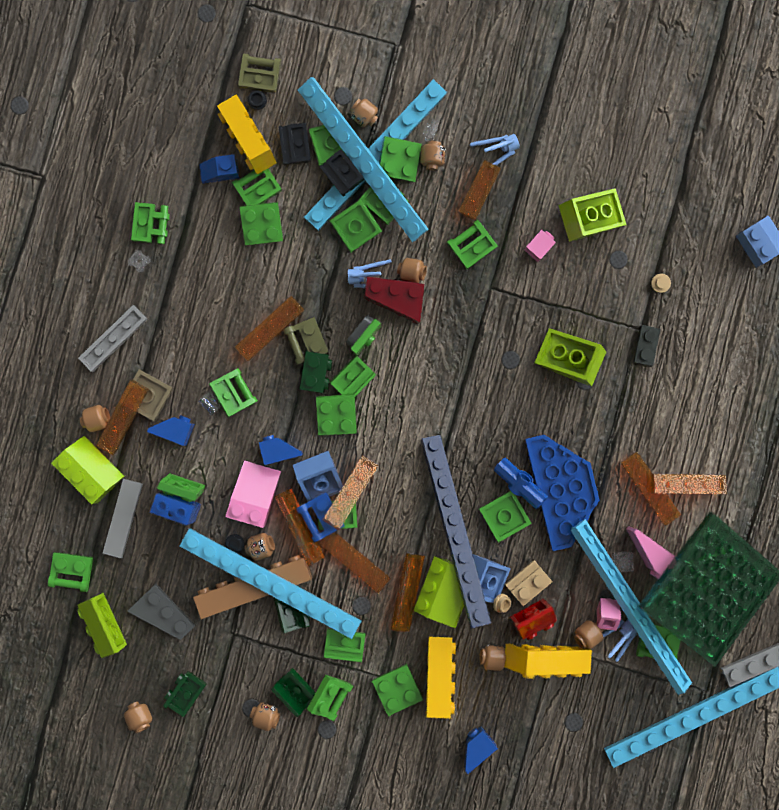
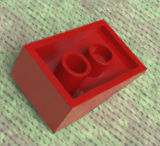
M544 598L510 616L523 640H530L536 637L537 632L542 629L544 631L549 630L554 626L553 623L557 622L552 606Z

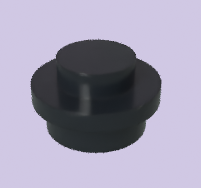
M261 91L251 92L248 96L249 106L254 110L263 109L267 104L266 95Z
M232 534L227 537L225 547L235 553H239L244 548V539L238 534Z

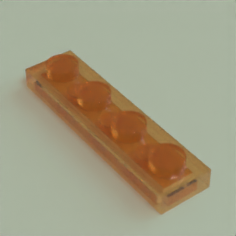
M290 296L239 342L235 348L247 361H250L305 310Z
M133 379L129 381L96 446L111 455L117 452L149 391L148 388Z
M634 452L620 462L664 526L681 516L638 452Z
M362 455L322 520L339 530L379 465Z
M652 474V494L725 495L727 494L726 475Z
M292 488L276 495V501L307 565L310 566L325 558L318 542H313L311 538L313 536L302 515L298 514L296 510L300 505Z
M337 532L329 534L321 541L320 545L377 593L391 579V577Z
M406 553L391 629L394 631H410L425 558L423 555Z

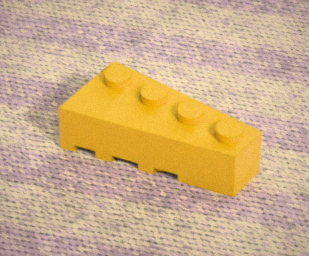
M237 94L217 105L220 111L217 114L222 124L227 123L229 128L226 130L231 139L236 138L238 142L236 147L241 155L245 153L247 157L245 162L250 170L254 169L258 175L277 164L270 147L266 144L262 134L258 131Z
M428 638V670L426 680L428 688L426 691L427 711H425V718L449 719L451 714H454L455 704L451 702V694H455V682H451L452 674H455V662H452V654L456 653V643L452 642V638Z
M513 644L505 645L506 661L504 667L523 674L522 677L534 678V675H539V677L550 678L551 675L566 677L567 674L574 677H582V674H590L592 650L582 649L580 646L554 647L540 645V647L521 644L520 648Z

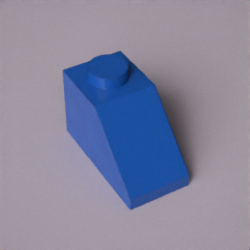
M235 154L217 156L199 164L202 183L240 179L238 160Z
M180 415L179 418L173 417L148 428L147 432L186 446L195 424L190 423V418Z
M274 435L264 437L263 442H259L264 465L303 455L302 451L280 438H274Z
M481 726L478 729H472L466 738L464 768L467 774L498 749L496 743Z

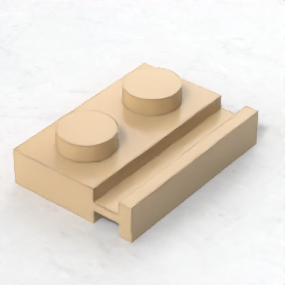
M533 560L506 582L505 585L521 605L525 606L551 584L552 580L537 562Z

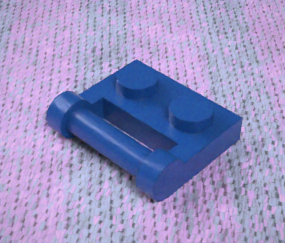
M327 492L296 508L298 514L302 515L310 530L314 543L345 526ZM310 507L314 509L324 528V531L320 533L307 510Z

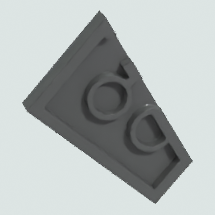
M157 584L127 611L180 640L196 626Z

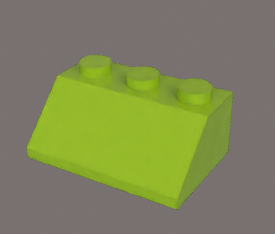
M85 436L66 448L51 463L91 504L99 503L125 477Z
M434 556L414 611L429 619L456 628L464 603L454 565L449 560Z
M104 593L78 604V614L81 619H84L87 625L86 632L89 637L93 638L95 652L98 655L100 654L101 658L115 654L127 646Z

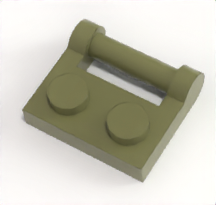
M243 53L238 83L239 88L277 93L281 59L275 58V60L251 57L249 54ZM248 65L272 67L273 71L248 68Z
M315 317L283 329L284 335H287L296 356L295 362L297 365L304 363L305 356H303L294 334L296 331H300L308 352L329 353Z

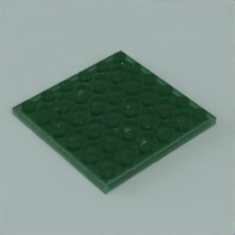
M709 511L638 607L716 667L779 582V570L717 515Z

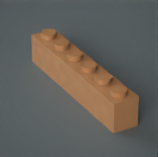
M295 555L288 558L289 562L282 564L279 561L271 564V568L267 569L295 585L312 579L305 556ZM234 577L235 581L217 583L214 589L209 590L206 587L198 590V594L193 598L200 618L203 619L268 596L269 594L238 577Z

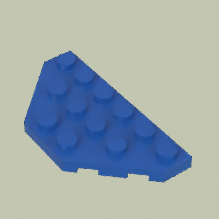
M546 435L525 439V444L535 484L548 496L541 505L551 550L557 551L572 547L575 537L571 529L584 519L588 521L590 514L600 501L591 463L551 440Z

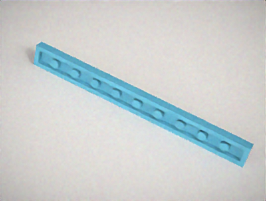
M310 77L298 89V92L362 174L410 240L415 242L429 229L313 77Z
M434 79L368 148L378 163L384 136L404 140L447 95V91ZM366 180L362 181L353 190L348 191L344 197L333 186L304 218L319 231Z
M586 519L580 521L571 529L575 539L579 542L596 571L600 574L607 588L615 597L617 603L645 643L671 686L678 695L685 693L692 683Z
M191 528L188 529L180 544V547L351 639L361 623L360 619Z
M779 667L729 687L604 748L612 767L615 768L778 689Z

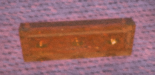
M486 160L483 161L459 209V213L476 220L501 170L500 167Z

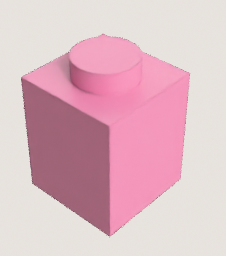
M541 230L524 250L539 262L556 242L549 232Z
M600 598L596 609L597 626L600 629L617 631L621 621L620 605L616 600Z

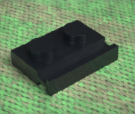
M306 123L279 126L283 164L311 162Z
M341 149L326 160V163L319 166L343 197L348 191L353 190L365 180Z

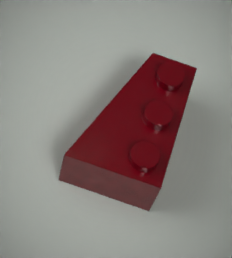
M367 277L363 299L411 320L413 323L419 324L425 284Z

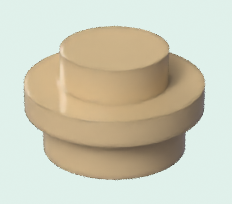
M657 274L653 277L651 286L654 291L664 293L670 288L671 280L665 274Z
M499 594L494 599V610L498 613H505L510 609L511 600L507 595Z

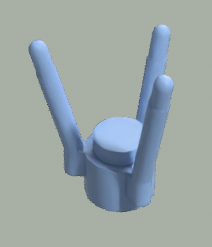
M515 134L470 143V146L500 142L484 149V152H488L501 147L503 152L507 151L506 154L489 166L492 169L509 156L514 155L515 150L519 148V142Z
M389 259L348 269V283L354 284V288H365V284L361 283L364 282V277L379 276L381 272H364V270L389 264L392 260Z
M628 619L626 622L620 621L617 629L621 628L619 632L623 637L608 654V658H611L625 642L615 658L616 662L619 661L633 638L637 635V631ZM614 630L605 631L604 633H602L603 637L614 632Z

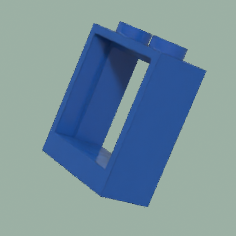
M161 492L156 493L150 513L189 525L196 521L201 504L194 501L187 502L182 500L180 496H170Z

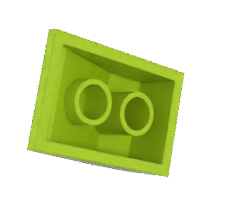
M616 188L574 198L558 205L569 242L626 225Z
M549 328L535 364L574 381L592 386L606 350L601 344Z

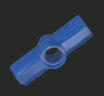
M506 457L496 465L494 471L508 483L509 490L517 496H522L535 509L539 508L548 496L533 483V478L530 474L516 468Z

